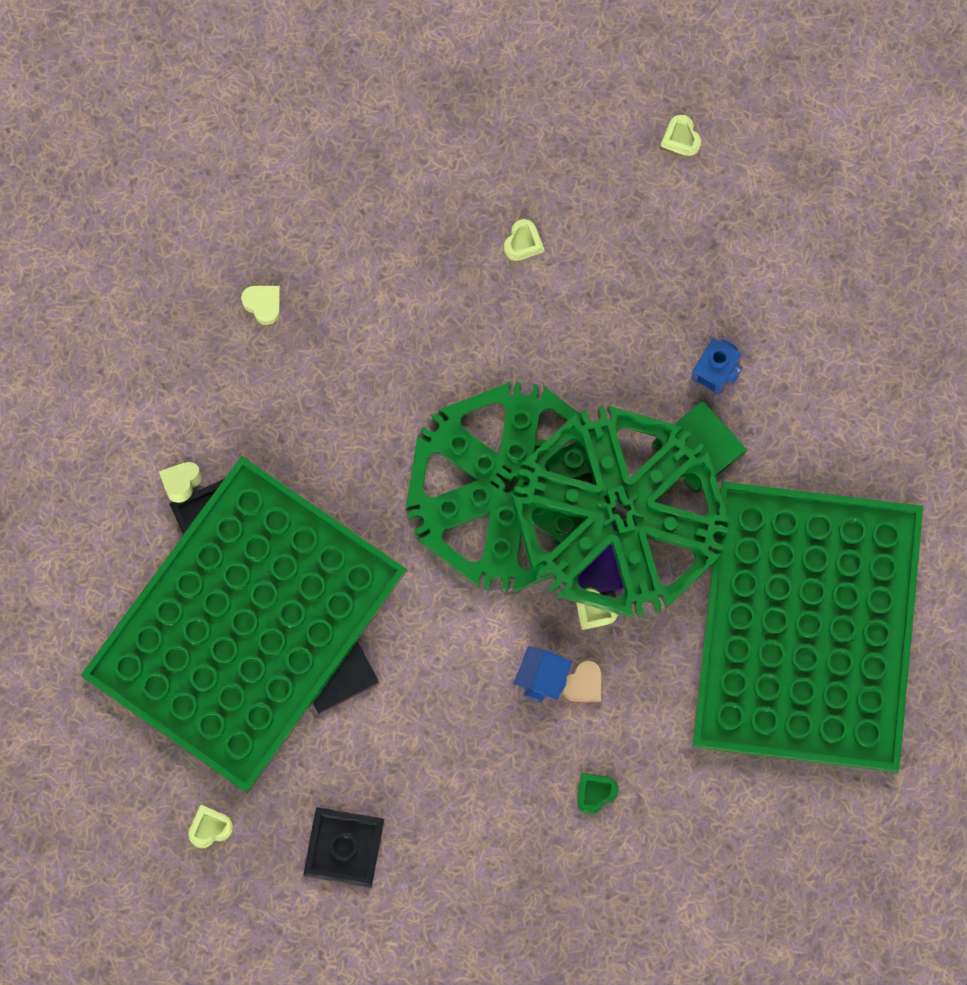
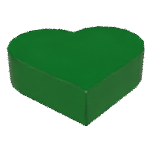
M581 773L577 796L579 810L584 814L594 815L602 809L603 804L613 802L619 792L617 782L608 776Z

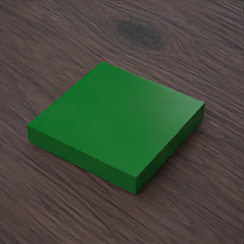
M703 400L674 423L684 427L682 432L676 435V439L679 440L684 432L689 431L691 433L689 439L685 442L689 449H695L700 443L704 445L696 459L705 455L708 450L716 477L747 451L743 444ZM656 438L652 445L659 451L662 448V444ZM685 474L682 477L695 493L702 489L700 480L696 475Z

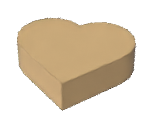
M584 661L577 666L575 674H570L566 677L567 682L562 693L570 701L601 702V670L596 663Z

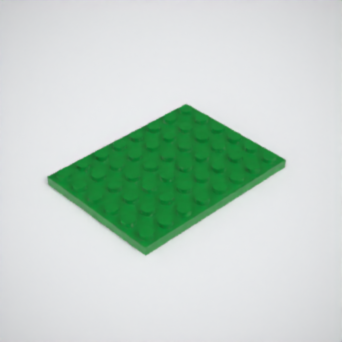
M241 456L87 665L81 676L248 794L405 576L407 568Z
M722 481L720 493L729 520V525L726 528L729 530L726 537L715 535V542L725 546L722 553H715L722 555L712 565L692 748L898 773L900 771L924 506Z

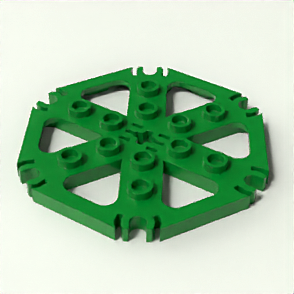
M511 382L438 409L439 413L445 415L448 420L444 421L440 415L433 414L432 420L439 424V429L435 432H431L425 427L421 429L423 436L431 441H425L419 435L417 436L406 511L411 508L420 507V509L410 511L407 516L409 520L421 518L424 524L414 529L415 536H423L429 531L430 534L425 537L417 538L418 542L479 589V583L483 575H485V590H490L492 580L500 579L503 581V593L508 592L510 579H514L512 593L553 578L550 574L544 575L540 580L536 578L539 569L544 564L535 568L533 573L531 569H524L519 566L518 556L522 534L512 502L513 491H510L509 494L505 493L506 485L503 483V480H507L510 483L518 480V486L527 487L528 482L525 479L518 478L517 475L519 469H523L520 468L521 464L535 452L539 419L542 412L546 410L554 411L566 421L577 413V419L582 426L580 422L581 413L543 386L544 392L541 399H538V384H534L532 393L525 396L520 392L521 382H516L514 385V395H510ZM494 403L504 406L506 414L499 454L462 427L461 419L464 415ZM578 441L561 448L545 464L548 472L576 480L591 475L584 447ZM436 453L441 454L475 481L436 497H429L423 491L427 461L431 455ZM537 508L532 512L534 526L559 545L585 521L545 508ZM490 515L484 554L479 561L471 562L443 541V533L445 531Z
M601 406L597 411L599 420H590L587 411L584 410L580 416L581 426L576 413L521 464L520 468L523 469H519L517 477L525 479L528 482V486L524 488L515 486L512 502L532 573L535 568L544 564L539 569L536 578L540 580L546 574L552 575L555 578V582L549 588L551 593L557 591L560 585L563 584L565 585L564 589L558 592L556 597L629 618L635 616L631 605L634 604L635 614L640 618L644 615L643 603H651L655 614L660 613L662 608L660 597L666 610L720 558L722 554L715 553H722L725 545L716 543L713 536L720 535L726 537L729 530L726 528L729 525V520L708 450L705 455L696 459L704 445L700 443L695 449H689L685 445V442L691 435L689 431L684 432L678 440L675 437L682 432L684 428L682 426L612 406L607 408L610 419H606V410ZM621 429H629L654 436L662 444V448L631 477H629L617 432ZM572 440L578 441L584 447L594 484L548 472L545 464L567 442ZM685 474H694L700 480L708 511L702 516L660 504L656 501ZM617 500L622 508L629 509L625 515L624 522L619 514L612 513L616 508ZM537 508H545L585 521L552 552H547L539 545L532 520V512ZM647 538L690 550L695 557L694 564L673 584H661ZM610 545H612L624 587L623 594L617 598L584 590L577 581L578 576Z

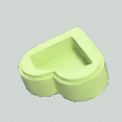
M686 115L674 116L669 122L660 147L686 156L696 154L701 146V138L697 132L693 131L694 124L690 117Z
M521 219L514 223L511 236L504 243L505 255L515 261L543 253L545 250L536 226L527 219Z
M250 286L243 291L241 296L243 307L245 310L254 313L259 323L270 325L277 321L280 314V286Z
M193 462L182 463L159 471L168 498L177 503L188 500L193 493L192 488L196 487L202 479L199 467Z
M584 588V590L600 594L596 589ZM576 602L582 630L611 624L618 616V614Z
M200 805L189 829V839L197 848H207L214 841H225L233 832V823L226 815Z

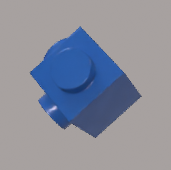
M712 338L694 367L691 379L720 395L727 382L734 384L743 369L739 365L742 353L738 352V348L731 342Z
M528 646L513 684L525 689L523 695L532 700L543 702L544 697L558 700L560 693L566 686V677L572 662L546 649Z

